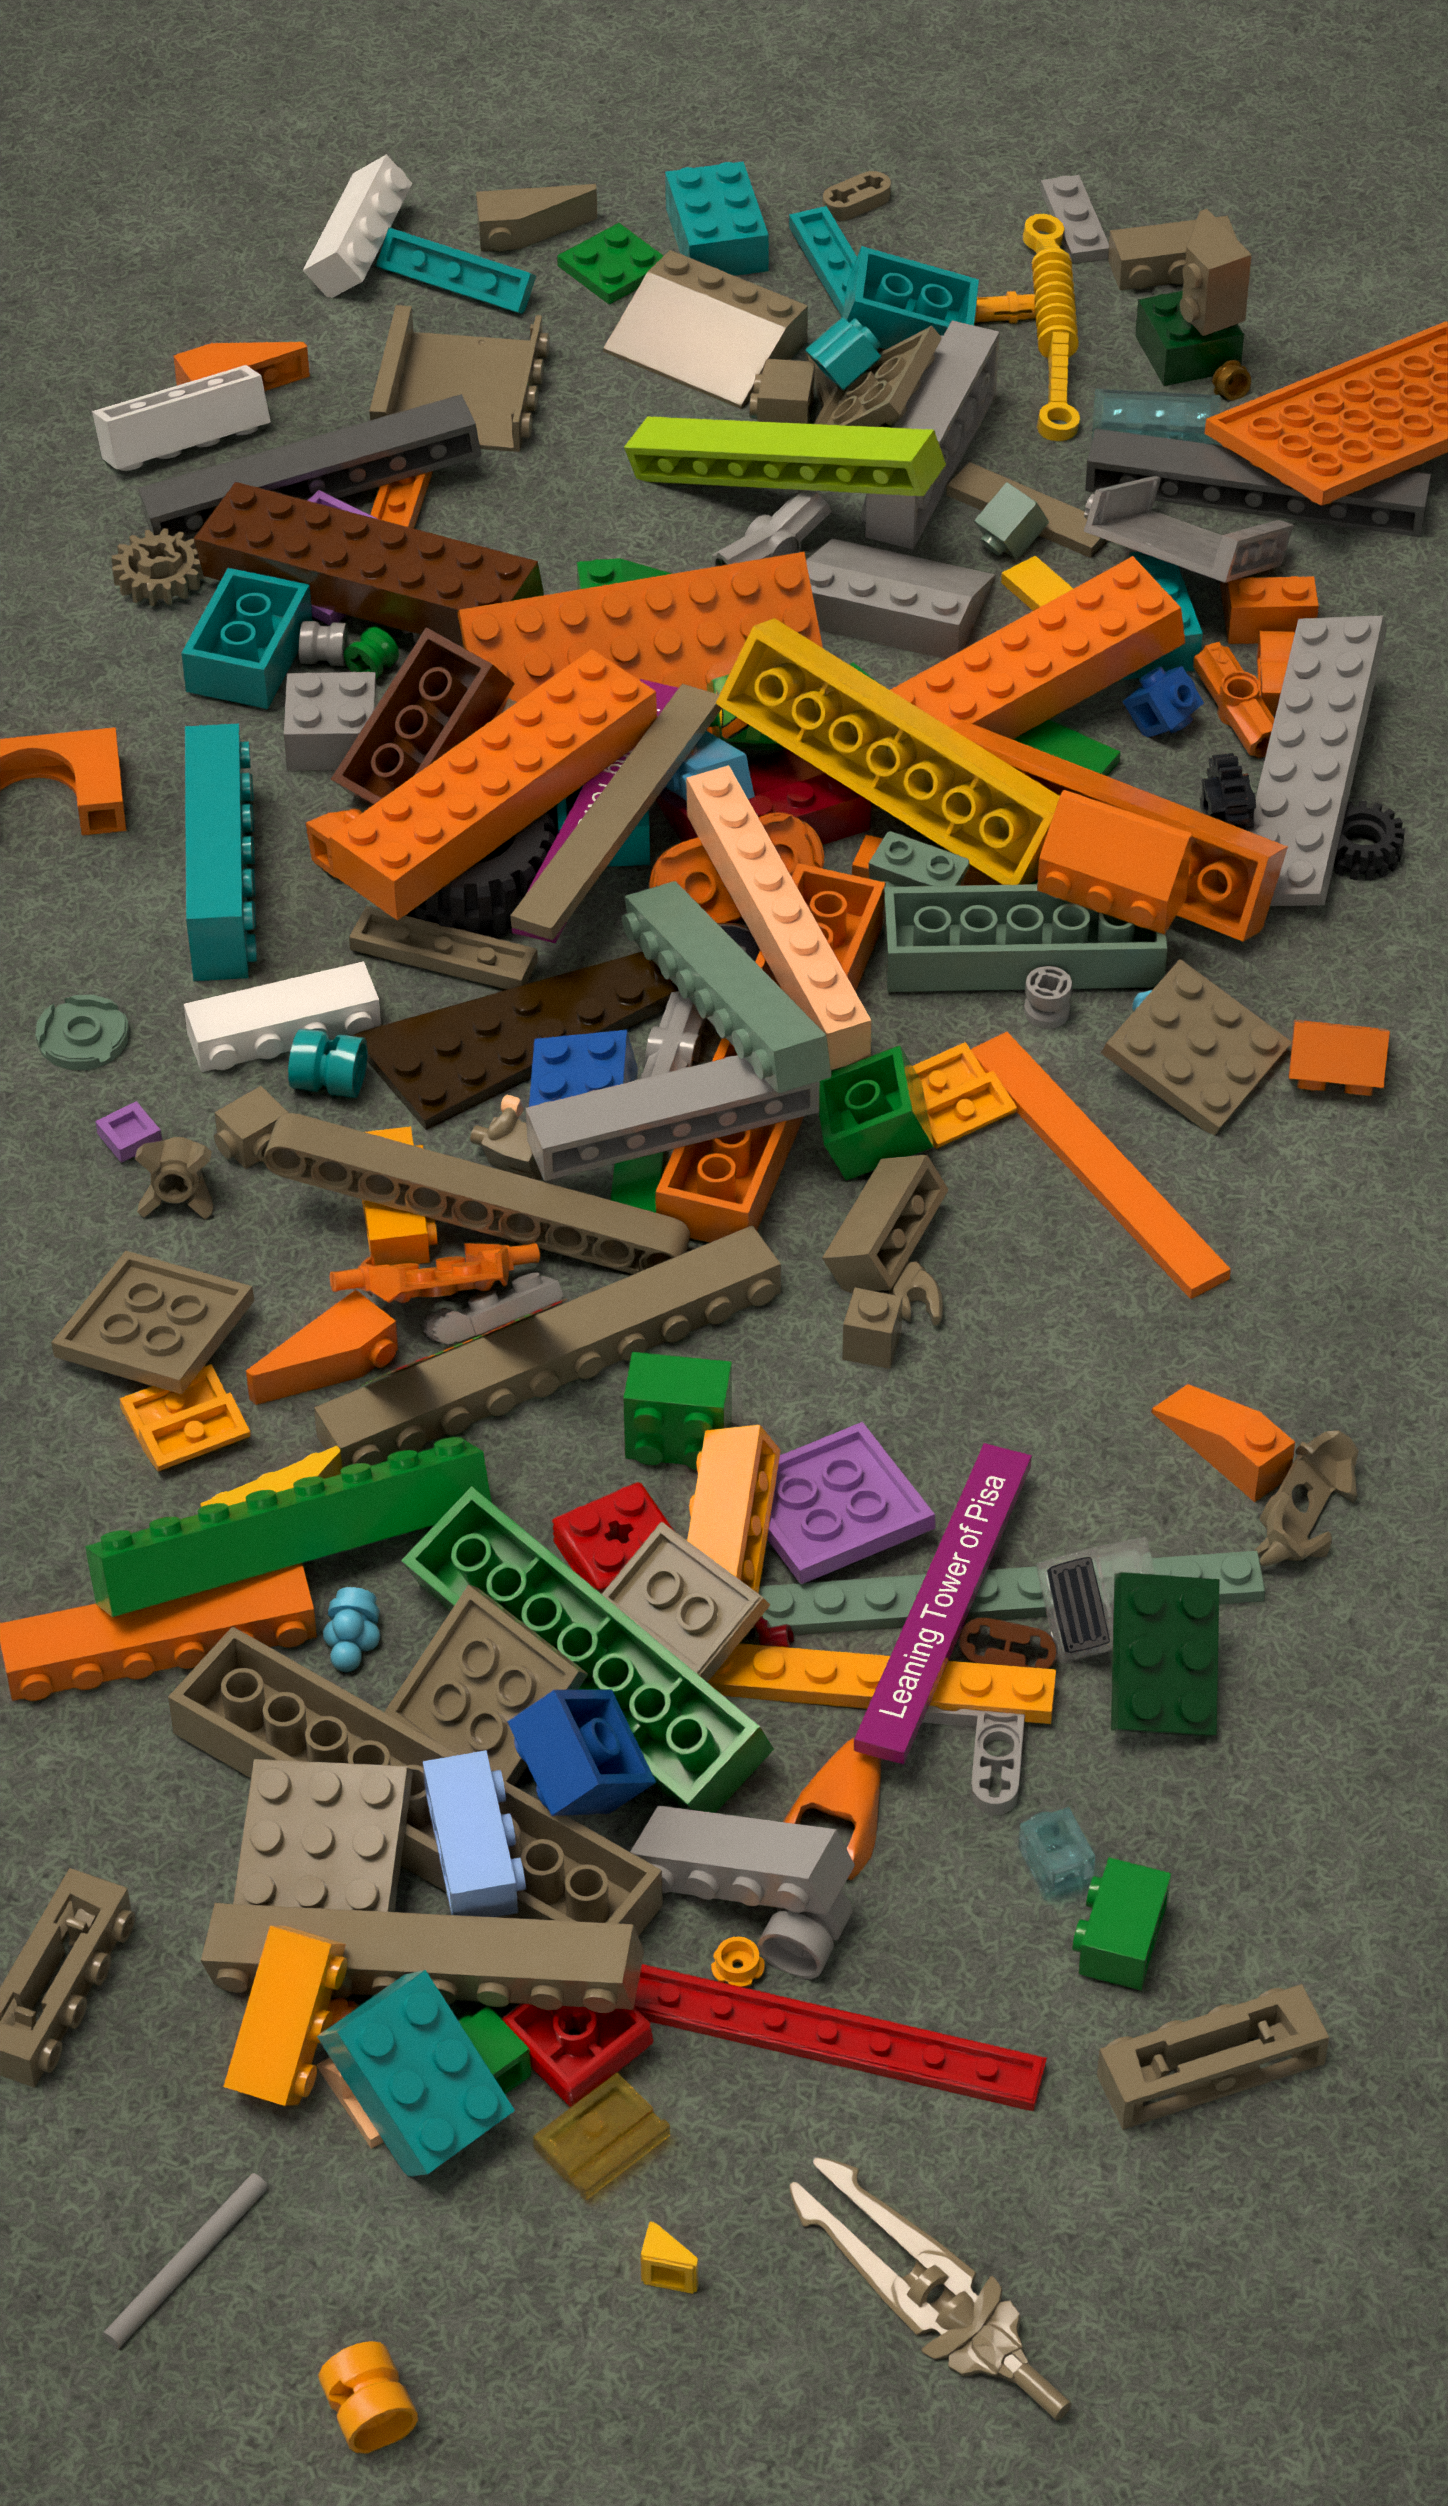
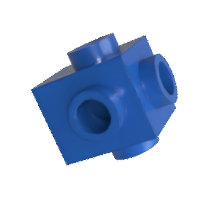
M1183 666L1164 671L1162 667L1153 669L1139 679L1142 686L1122 701L1142 735L1147 738L1167 731L1174 733L1181 730L1193 721L1190 714L1204 704L1193 680L1187 675Z

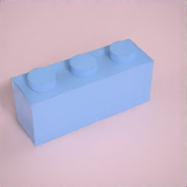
M487 1750L423 1761L425 1793L451 1915L499 1917L518 1913L517 1891L526 1890L521 1858L511 1859L508 1849L509 1846L516 1845L511 1814L501 1815L498 1803L506 1801L501 1770L491 1771Z

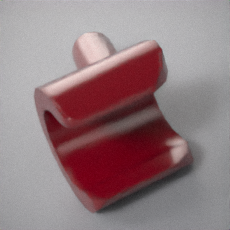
M761 1616L754 1625L755 1630L759 1634L760 1645L791 1648L789 1643L794 1641L791 1626L784 1624L771 1627L769 1622Z

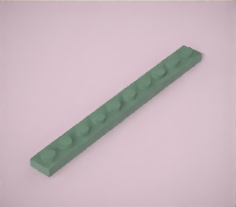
M1257 1551L1093 1562L1104 1613L1113 1612L1114 1574L1120 1572L1220 1579L1219 1604L1264 1601L1265 1588ZM1055 1565L987 1570L965 1623L976 1618L1010 1620L1056 1616L1047 1570ZM926 1574L760 1586L758 1594L770 1604L762 1616L769 1622L771 1627L789 1624L794 1635L903 1627ZM754 1627V1636L759 1638V1634Z

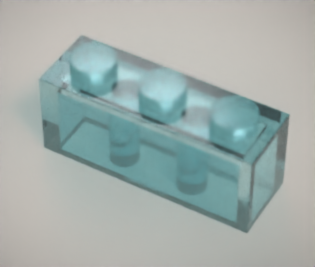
M1095 389L1092 440L1096 428L1218 445L1216 440L1204 433L1206 419L1220 413V395Z

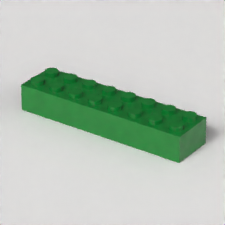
M472 1486L401 1560L417 1583L450 1612L468 1585L477 1587L588 1673L578 1690H612L654 1776L656 1783L653 1785L681 1809L716 1813L774 1750L757 1723Z

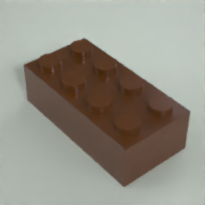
M425 628L331 780L354 798L370 807L492 721L515 683L490 662L434 631Z

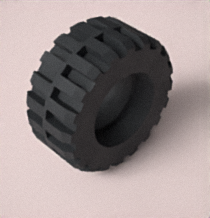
M548 811L491 852L499 855L498 857L473 865L405 916L484 936L491 935L492 938L496 939L505 937L506 930L512 928L510 915L528 892L556 839L555 825L553 819L548 815Z

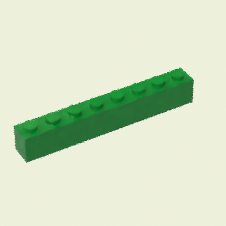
M445 1438L435 1442L433 1449L418 1453L414 1450L398 1451L390 1454L386 1462L372 1466L366 1463L348 1465L340 1470V1475L326 1479L318 1476L302 1478L293 1483L294 1488L279 1492L274 1490L255 1491L245 1497L246 1501L230 1506L224 1503H214L199 1508L197 1515L187 1518H159L150 1522L148 1529L133 1533L127 1530L106 1533L101 1536V1542L85 1546L96 1605L111 1617H115L435 1525L471 1486L492 1503L484 1452L463 1438Z

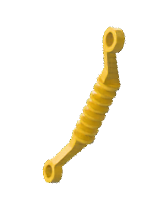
M1035 214L1026 220L1022 238L1024 243L1037 253L1032 260L1038 350L1041 355L1048 359L1049 368L1048 404L1040 409L1037 430L1043 438L1051 441H1064L1075 436L1080 421L1078 411L1067 404L1068 358L1076 353L1079 347L1072 259L1067 252L1060 248L1064 233L1063 223L1052 215ZM1042 231L1047 232L1049 234H1040L1038 232ZM1051 420H1062L1067 424H1056Z

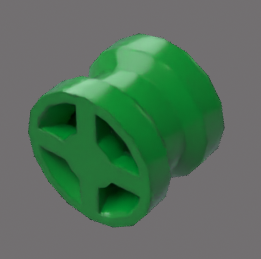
M376 627L368 628L360 636V642H352L344 650V660L351 672H375L376 680L382 675L383 668L391 667L399 659V650L393 638L387 632Z

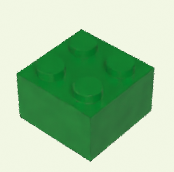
M900 1045L832 1071L830 1078L819 1081V1118L824 1146L846 1181L875 1170L881 1159L912 1156L934 1147L922 1081Z
M632 1352L623 1398L625 1459L637 1460L645 1465H656L660 1462L683 1464L697 1470V1456L703 1448L705 1431L731 1428L732 1362Z

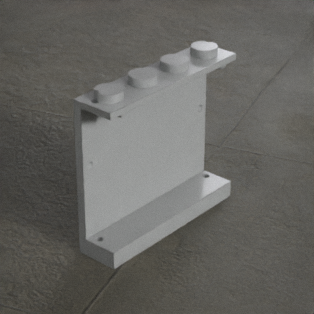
M1158 476L1098 489L1095 491V494L1089 497L1085 506L1084 518L1087 519L1084 532L1224 583L1279 567L1283 562L1294 527L1290 523L1275 520L1220 535L1152 510L1161 477Z

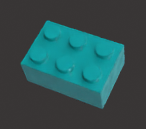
M744 161L724 162L719 165L696 168L685 167L680 170L665 172L666 210L680 254L733 276L769 271V234Z
M861 246L847 281L843 317L849 323L856 318L863 327L866 326L881 343L879 348L888 349L930 326L939 335L944 336L952 320L974 326L979 279Z
M227 568L181 652L186 692L268 709L299 651V636L302 622L313 621L310 585Z
M426 1970L403 1975L317 2036L398 2165L408 2177L429 2174L515 2111Z

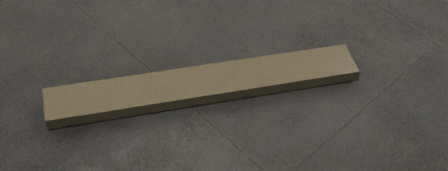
M685 684L679 687L510 915L513 928L550 940L556 937L721 711L722 707L715 704L719 697L718 694Z

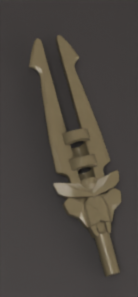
M821 2157L815 2158L813 2161L814 2166L916 2260L912 2271L904 2277L897 2275L799 2183L792 2182L790 2184L791 2197L804 2227L810 2225L822 2227L882 2300L917 2336L932 2331L940 2335L922 2348V2352L934 2360L949 2358L948 2367L963 2377L982 2373L996 2378L1001 2377L1011 2383H1016L1056 2421L1062 2419L1068 2413L1072 2403L1039 2374L1024 2355V2347L1018 2334L1021 2316L1011 2301L1001 2302L1002 2288L993 2276L989 2277L979 2296L975 2294L972 2289L976 2272L937 2240L884 2202L862 2189L858 2184L857 2176L859 2169ZM942 2284L944 2286L942 2295L935 2302L928 2303L927 2297L930 2291L935 2286Z

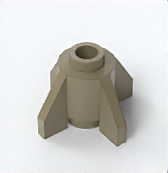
M173 1137L163 1141L145 1143L137 1149L135 1160L151 1173V1184L139 1202L137 1213L145 1218L161 1204V1199L169 1203H180L189 1199L188 1206L202 1218L207 1219L212 1214L214 1204L203 1179L202 1168L210 1162L212 1151L205 1145L184 1137Z

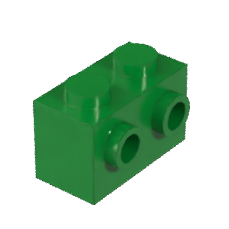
M1108 1857L1103 1877L1093 1876L1086 1900V1907L1092 1908L1089 1921L1079 1919L1073 1939L1072 1951L1080 1952V1975L1142 1991L1168 1905L1171 1873Z

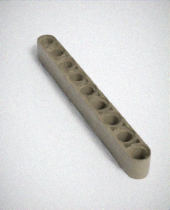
M283 1114L277 1119L264 1154L266 1167L274 1174L287 1179L522 1244L536 1243L540 1249L631 1274L639 1273L687 1253L690 1241V1230L687 1225L673 1217L301 1114Z

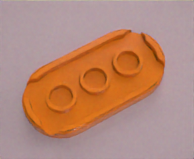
M771 813L758 817L791 877L798 863L823 868L824 850L815 830L805 821L802 822L798 818L793 817V815L786 813ZM699 837L672 846L656 861L651 872L649 889L676 881L716 923H732L743 919Z

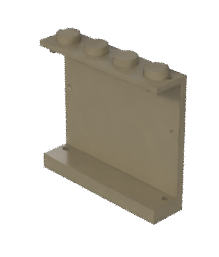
M396 305L369 410L370 421L462 394L476 423L480 449L520 452L523 438L531 437L532 413H529V411H536L538 386L534 385L542 384L544 360L540 359V357L548 358L550 336L549 333H543L542 316L536 315L534 324L530 326L531 340L419 333L413 331L412 306Z

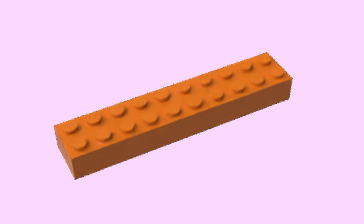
M798 863L792 879L856 992L883 926L884 887H886V882ZM760 950L755 963L780 987ZM726 1038L721 1039L712 1062L729 1056H737L734 1046ZM804 1116L675 1148L656 1189V1213L682 1221L690 1230V1238L710 1243L752 1225L757 1231Z

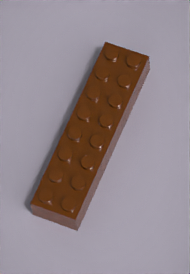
M239 482L233 484L194 537L203 576L221 581L227 568L309 584L311 605L419 635H422L425 628H428L460 646L464 645L458 618L459 610L544 596L538 561Z

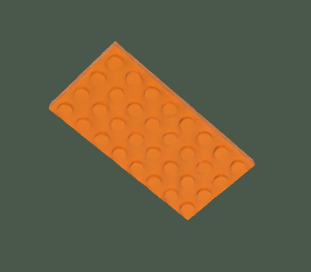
M1445 321L1206 419L1204 434L1321 506L1448 452V322Z
M805 552L472 607L458 611L464 649L490 662L515 683L494 718L501 714L508 698L518 702L591 649L638 680L643 679L678 688L685 684L707 691V684L711 680L730 674L752 627L773 618L823 648ZM709 727L706 731L713 734L712 727Z

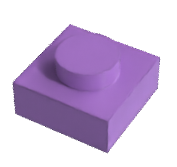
M137 1101L95 1121L97 1134L121 1163L136 1156L137 1149L143 1144L162 1141L161 1130Z

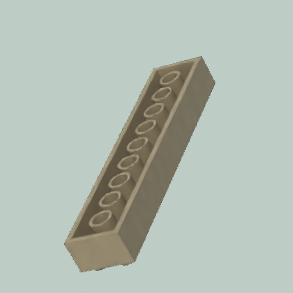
M232 1626L168 1696L173 1733L249 1778L252 1775L254 1759L407 1766L413 1772L401 1866L446 1892L425 1793L423 1761L451 1757L458 1754ZM503 1780L506 1801L498 1803L501 1815L511 1814L516 1845L509 1846L508 1849L511 1859L521 1858L526 1890L517 1891L518 1913L499 1916V1918L633 1924L639 1936L663 1907L662 1870L566 1815L551 1816L549 1809L541 1801Z

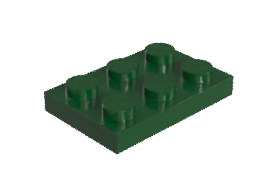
M1126 1572L1114 1574L1111 1731L1206 1737L1217 1735L1220 1579Z

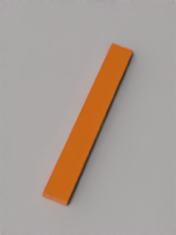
M1008 1032L970 1049L985 1073L995 1072L1017 1106L1016 1112L1190 1299L1230 1279L1231 1269Z

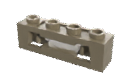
M69 1868L0 1987V2076L35 2088L44 2071L51 2073L55 2069L61 2056V2041L69 2027L76 2029L81 2023L87 2006L86 1996L93 1984L99 1986L104 1982L111 1965L110 1954L117 1941L124 1943L132 1932L135 1913L131 1911L128 1888ZM69 1932V1945L73 1947L41 2002L43 2012L36 2023V2012L32 2011L65 1953L62 1943Z
M1302 1984L1285 1990L1274 1988L1264 1992L1256 1999L1235 2006L1232 2004L1220 2005L1211 2010L1207 2015L1185 2022L1181 2020L1170 2021L1162 2025L1157 2031L1135 2038L1125 2036L1115 2039L1106 2047L1099 2049L1097 2077L1123 2130L1324 2065L1329 2035ZM1258 2037L1257 2040L1247 2043V2040ZM1288 2055L1292 2057L1291 2059L1261 2069L1259 2066L1260 2064ZM1177 2069V2073L1166 2076L1171 2070ZM1173 2092L1176 2095L1174 2097L1143 2106V2102L1158 2097H1162Z

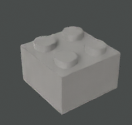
M375 672L287 673L284 719L287 771L337 770L378 705Z

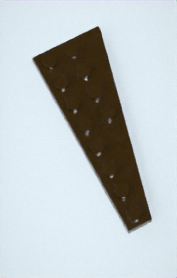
M642 951L364 1030L353 1036L366 1039L368 1046L367 1062L423 1128L427 1130L531 1079L534 1039L626 1030L665 1010L671 992H677L679 989L671 979L664 978L657 964L653 960H647Z

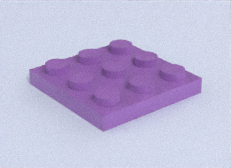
M863 1422L780 1455L767 1540L800 1584H804L935 1529L934 1512Z

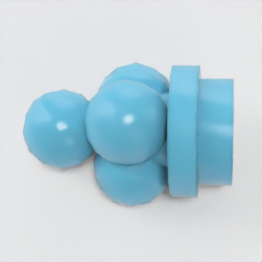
M345 1587L339 1589L336 1598L330 1601L328 1616L331 1621L326 1624L323 1630V1639L329 1647L333 1648L330 1654L331 1663L339 1671L351 1672L356 1669L362 1660L361 1651L374 1649L381 1638L380 1630L376 1625L380 1609L376 1605L377 1597L368 1590Z

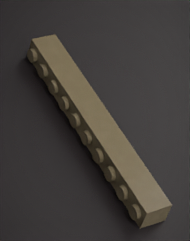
M749 1226L314 1407L317 1437L325 1450L334 1446L339 1447L341 1450L342 1468L358 1463H366L372 1466L386 1460L390 1454L398 1451H418L428 1441L445 1434H459L467 1429L471 1423L485 1417L504 1415L516 1404L535 1396L539 1398L549 1396L559 1386L578 1378H592L602 1368L623 1359L630 1361L632 1352L644 1353L647 1349L663 1342H677L683 1339L690 1331L709 1323H722L732 1313L751 1305L762 1306L767 1304L775 1295L781 1293V1263L754 1226Z

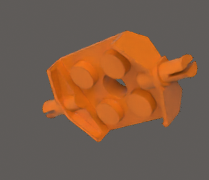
M464 1243L465 1257L436 1259V1267L419 1269L418 1263L375 1266L374 1257L372 1256L367 1257L357 1269L331 1271L330 1286L333 1292L358 1288L366 1291L371 1297L372 1294L377 1295L387 1303L393 1300L405 1303L409 1302L410 1298L447 1296L455 1294L457 1291L470 1289L487 1291L491 1289L493 1283L497 1280L501 1281L503 1287L506 1286L509 1271L514 1270V1266L539 1263L540 1252L536 1243L512 1247L500 1244Z

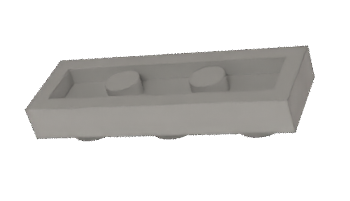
M1080 175L1059 176L1057 178L1041 180L1040 191L1050 215L1058 218L1064 225L1062 243L1065 251L1072 259V264L1108 259L1109 243Z

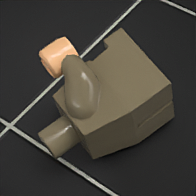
M507 1094L501 1102V1111L503 1113L499 1117L493 1118L489 1128L476 1125L471 1132L470 1141L472 1144L482 1146L488 1162L498 1169L540 1181L542 1175L527 1141L526 1123L518 1119L523 1113L524 1108L518 1097Z

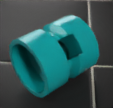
M303 1028L298 1029L289 1057V1086L292 1089L318 1092L324 1086L330 1095L357 1098L367 1068L368 1046L366 1039L339 1034L334 1040H330L326 1032Z

